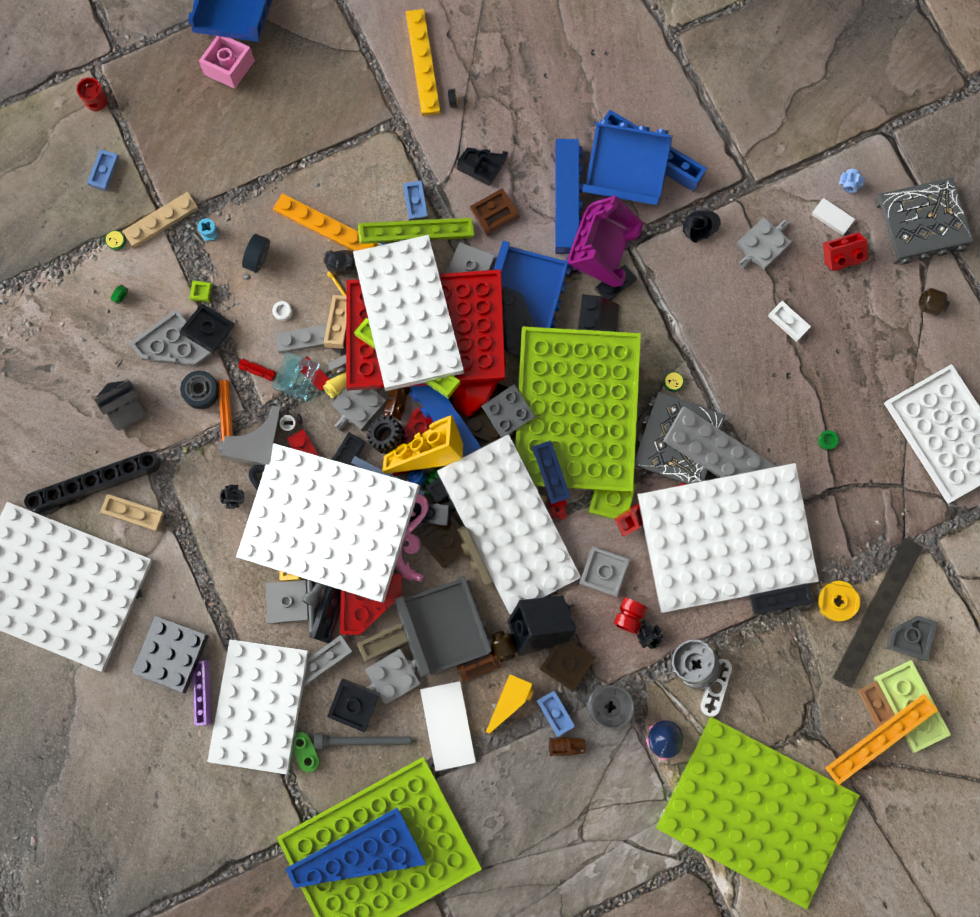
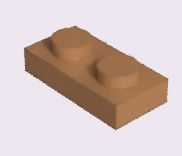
M877 681L857 690L876 727H879L895 715Z

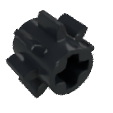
M229 484L220 492V502L226 504V509L239 508V505L244 502L243 490H238V485Z
M646 624L640 628L637 638L643 648L648 646L650 649H655L661 644V639L664 636L658 625L652 627L651 624Z

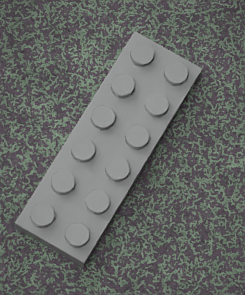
M686 407L681 408L663 440L719 478L776 467Z

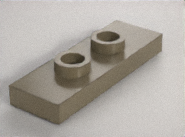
M463 526L457 529L463 541L461 547L465 555L469 554L472 560L469 563L474 573H478L484 585L492 583V579L468 528Z
M399 623L357 643V646L366 663L407 644L408 640L402 623Z

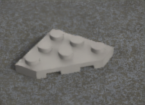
M177 308L130 342V345L142 360L197 366L212 355L206 349L180 334L181 328L187 321Z

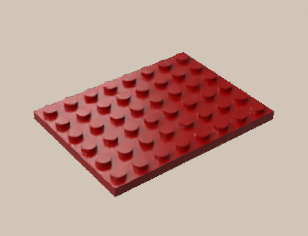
M501 269L439 274L464 374L455 375L454 377L460 380V383L505 381ZM359 279L346 280V388L348 391L385 388L376 349L354 334L361 323L368 318ZM420 383V384L411 385V386H407V387H412V386H427V384H426V383Z

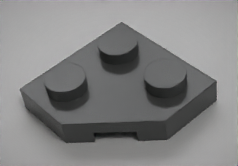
M916 616L891 629L886 649L919 660L928 661L938 622Z

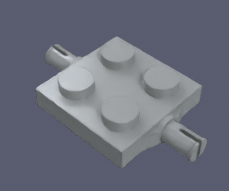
M763 217L736 244L745 254V257L738 262L739 266L744 269L750 262H753L765 270L791 245L792 242L782 233L789 227V223L783 220L776 227Z
M345 388L331 404L341 416L334 426L341 431L348 422L362 430L385 404L386 399L378 394L376 389L348 391Z
M401 648L365 669L371 685L366 688L380 693V697L386 705L421 684L415 673V668L417 667L415 660L410 661L405 657Z

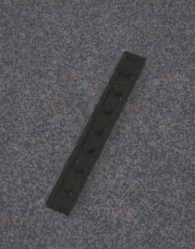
M906 537L903 538L832 679L848 688H852L923 549L919 544Z

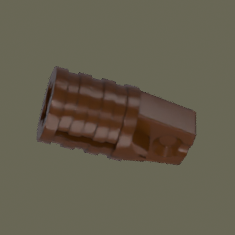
M571 737L549 738V756H570L586 752L585 739Z

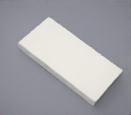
M460 681L420 689L435 771L476 763Z

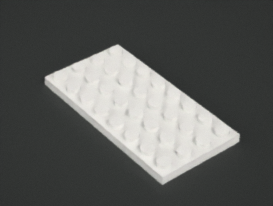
M429 235L353 251L385 391L416 385L430 380L433 381L438 378H446L450 375L464 374Z
M509 434L463 457L462 460L437 470L464 526L468 528L509 614H512L519 600L543 598L581 578Z

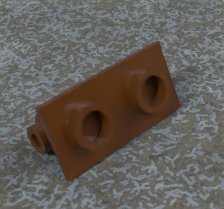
M410 387L389 390L388 396L394 398L393 400H386L383 410L385 417L390 416L392 418L393 416L401 421L405 411L406 398L410 393Z
M490 653L488 656L459 665L457 668L462 681L465 682L500 668L497 656Z

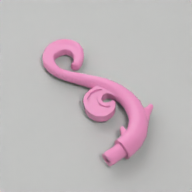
M418 494L415 503L421 505V513L408 524L395 569L398 574H402V577L409 581L416 580L422 582L424 575L411 569L409 563L406 562L405 564L402 558V547L406 541L409 542V546L403 547L406 553L414 554L420 549V539L410 533L424 519L429 505L426 498ZM412 511L411 516H415L416 513Z

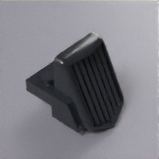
M129 379L107 383L99 394L93 397L102 414H107L114 428L118 431L145 417V411L136 398L139 395Z

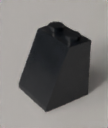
M564 596L519 600L507 621L519 656L567 642L576 631L575 622L571 618L569 605L566 603Z

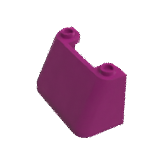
M616 195L591 203L584 212L567 262L573 268L612 287L623 285L626 273L622 269H618L624 249L627 241L635 240L640 236L644 223Z

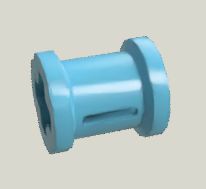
M205 218L198 223V231L202 234L204 240L213 241L217 238L218 229L211 219Z

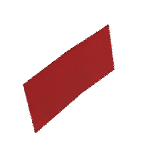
M307 356L296 365L319 391L323 389L326 381L330 380Z

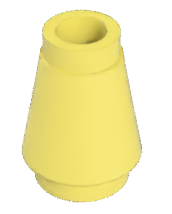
M346 372L326 381V384L323 386L331 398L338 397L346 388Z

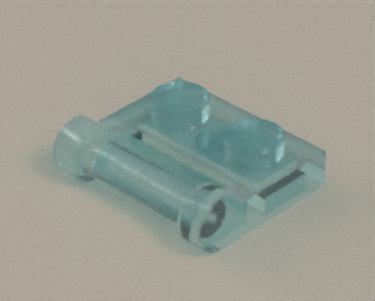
M286 352L272 388L306 401L308 396L306 394L315 370L319 368V364ZM304 365L308 369L300 390L297 391L294 388Z

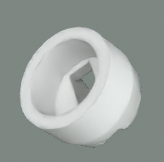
M285 415L280 419V427L283 430L290 431L295 428L296 420L293 416ZM284 421H293V425H284Z

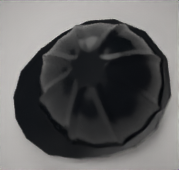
M694 211L683 222V232L693 243H697L700 240L708 239L716 233L721 225V220L718 214L713 211Z
M330 250L326 251L323 262L330 273L344 276L353 270L355 259L353 251L340 250L333 252Z

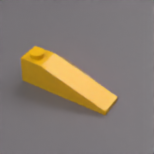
M452 415L435 421L429 425L430 429L422 435L417 433L413 441L407 445L403 443L385 455L382 472L387 474L446 466L462 460L463 442Z

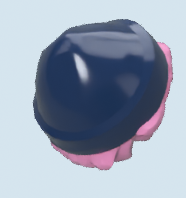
M662 720L649 726L650 732L646 742L658 758L664 761L676 756L680 752L684 744L683 731L676 723Z

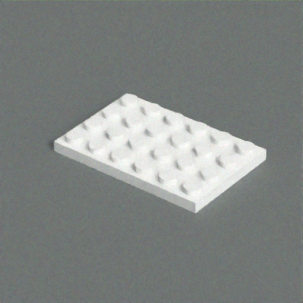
M952 364L884 402V405L947 504L980 486V406Z
M229 640L207 762L289 774L309 651Z

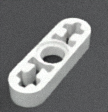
M719 659L720 665L724 663V667L727 668V671H723L721 674V678H725V680L723 681L718 678L716 681L722 686L721 692L715 694L711 691L710 687L705 688L700 705L701 712L705 716H715L720 711L732 671L731 663L726 659ZM708 694L712 697H719L718 701L714 699L713 706L715 710H712L710 713L707 712L708 709L705 707V704H709L711 698H707Z

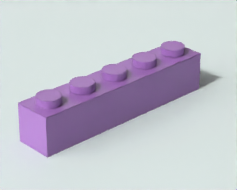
M207 660L198 662L193 675L195 726L212 725L210 663Z

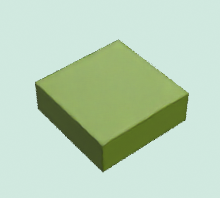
M193 281L189 299L191 301L210 303L213 284Z

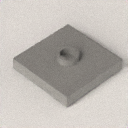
M459 242L446 273L490 270L495 255Z
M592 546L579 585L617 598L630 559Z
M306 580L265 583L268 624L308 620V605L301 601L305 593H307Z

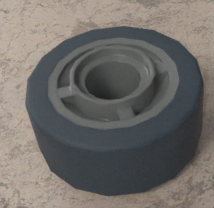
M256 233L251 237L244 252L243 268L255 273L261 269L269 250L270 240Z
M197 370L190 372L181 382V396L194 409L202 410L209 408L215 404L219 397L218 383L206 371ZM204 386L203 392L197 394L196 389Z

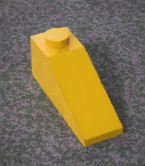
M509 675L486 730L487 733H491L519 709L526 700L530 701L534 689L531 688L532 683Z

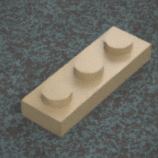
M333 295L323 344L326 348L344 349L346 339V296Z
M110 494L106 495L100 511L102 514L157 532L164 516V512Z

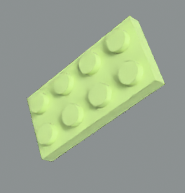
M912 660L874 677L894 714L898 713L923 693L926 694L936 707ZM937 711L904 737L912 753H916L951 734L939 711Z

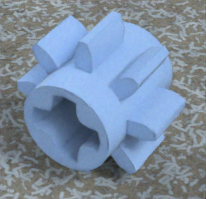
M848 169L846 173L843 172L839 185H843L844 191L855 193L857 189H861L865 177H860L861 172L859 170Z

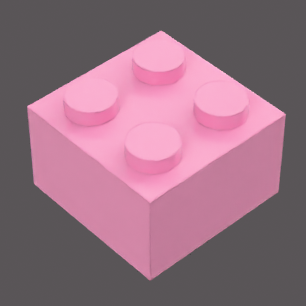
M216 36L200 58L199 63L204 75L235 89L255 60L249 46L228 37Z

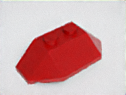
M499 381L460 383L452 394L453 407L456 412L466 417L473 415V412L488 402Z

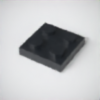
M201 303L181 328L180 334L213 354L234 328L235 324Z
M342 678L327 717L365 733L380 693Z

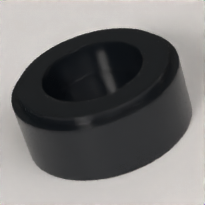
M456 88L449 89L450 107L458 108Z

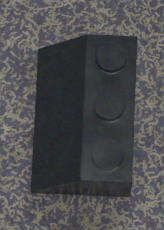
M582 294L577 330L616 332L619 304L602 296Z

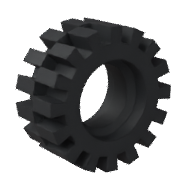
M381 416V420L379 418L375 419L377 423L374 424L372 422L370 424L372 429L368 428L367 430L370 433L367 434L368 442L378 452L388 454V452L396 449L399 444H403L404 442L401 439L406 437L404 435V427L390 416H387V418ZM391 429V435L386 440L381 441L383 433Z

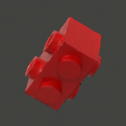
M857 232L824 242V263L832 271H839L844 267L859 265L861 262L867 261V239Z

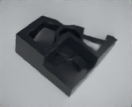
M466 148L458 159L457 170L490 186L502 168L508 152L503 151L502 154L490 153L489 149L477 150L476 148Z

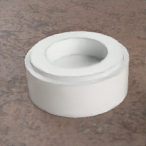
M279 301L273 306V315L278 321H287L291 318L293 310L289 303Z

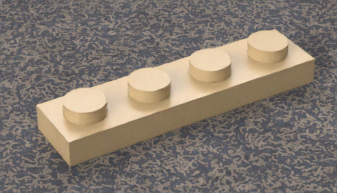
M187 191L123 230V233L131 246L136 248L197 211L198 207Z

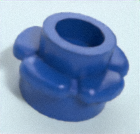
M412 470L408 474V482L421 486L426 480L423 470Z

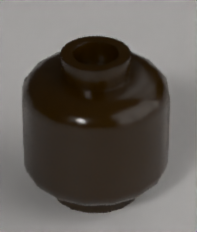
M929 288L927 291L924 290L918 302L923 312L934 316L940 315L942 311L946 312L950 301L947 300V294L934 288Z
M504 631L494 633L492 635L493 639H491L492 655H496L500 662L513 659L517 652L513 635L511 633L504 634Z

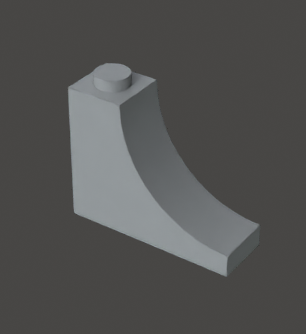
M272 406L267 420L255 431L242 436H225L224 441L220 440L218 452H221L220 458L253 465H263L264 467L266 464L269 465L280 407Z

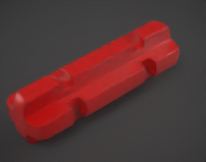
M244 358L239 362L238 367L241 370H248L249 373L262 378L265 377L269 381H273L276 377V372L272 369L267 370L266 367L254 362L250 363L249 360Z

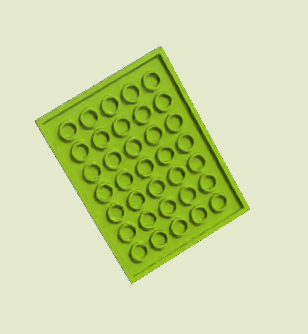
M522 327L518 391L535 418L516 430L515 448L536 487H545L532 447L551 440L567 488L633 492L641 333Z
M710 717L656 829L807 910L860 795Z
M424 757L276 837L291 866L398 807L426 862V865L301 887L315 917H398L482 870Z

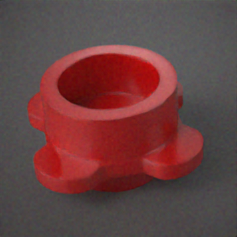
M562 500L553 504L550 501L548 502V513L551 519L560 518L564 520L567 517L565 509L568 504L566 501Z

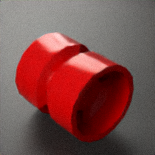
M87 77L79 81L76 91L87 109L100 111L105 108L108 97L98 80Z
M623 598L619 608L622 612L617 613L613 625L627 632L637 634L641 626L639 620L644 618L648 607L634 600Z

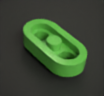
M303 732L296 733L292 751L298 765L305 772H313L320 764L317 751L314 750V744L308 734ZM299 739H303L304 745L302 747H299L297 745V741ZM307 758L312 759V764L310 766H307L305 764V760Z

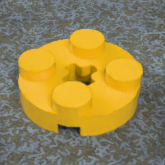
M834 581L825 585L820 591L818 606L823 616L835 622H842L852 618L858 612L860 597L851 584L844 581ZM837 596H841V600L844 601V604H840L839 607L834 603V599H837Z

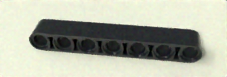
M143 452L31 492L26 495L24 504L28 509L36 513H42L153 473L160 468L161 463L159 458L152 452ZM153 458L152 465L146 466L147 459ZM130 465H134L133 472L127 473V468ZM112 471H115V477L112 480H109L108 475ZM96 478V484L90 487L91 479ZM77 485V491L71 493L72 486ZM58 491L57 499L52 500L53 493ZM39 498V504L33 507V501Z

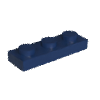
M551 440L533 446L532 450L551 504L571 498Z

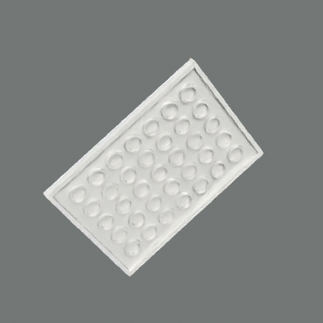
M273 443L269 465L266 464L236 557L384 603L420 485Z
M796 463L637 494L661 613L818 582Z
M7 502L0 516V631L104 672L153 560Z

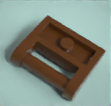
M503 188L470 206L471 212L486 236L491 235L492 231L508 222L516 221L520 218L519 213ZM506 209L510 212L489 225L486 222Z

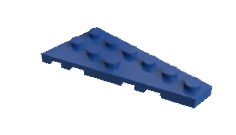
M397 807L287 867L285 870L294 888L422 866L426 865V862Z

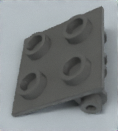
M515 384L482 405L483 410L501 438L508 434L510 437L513 436L515 430L535 418Z

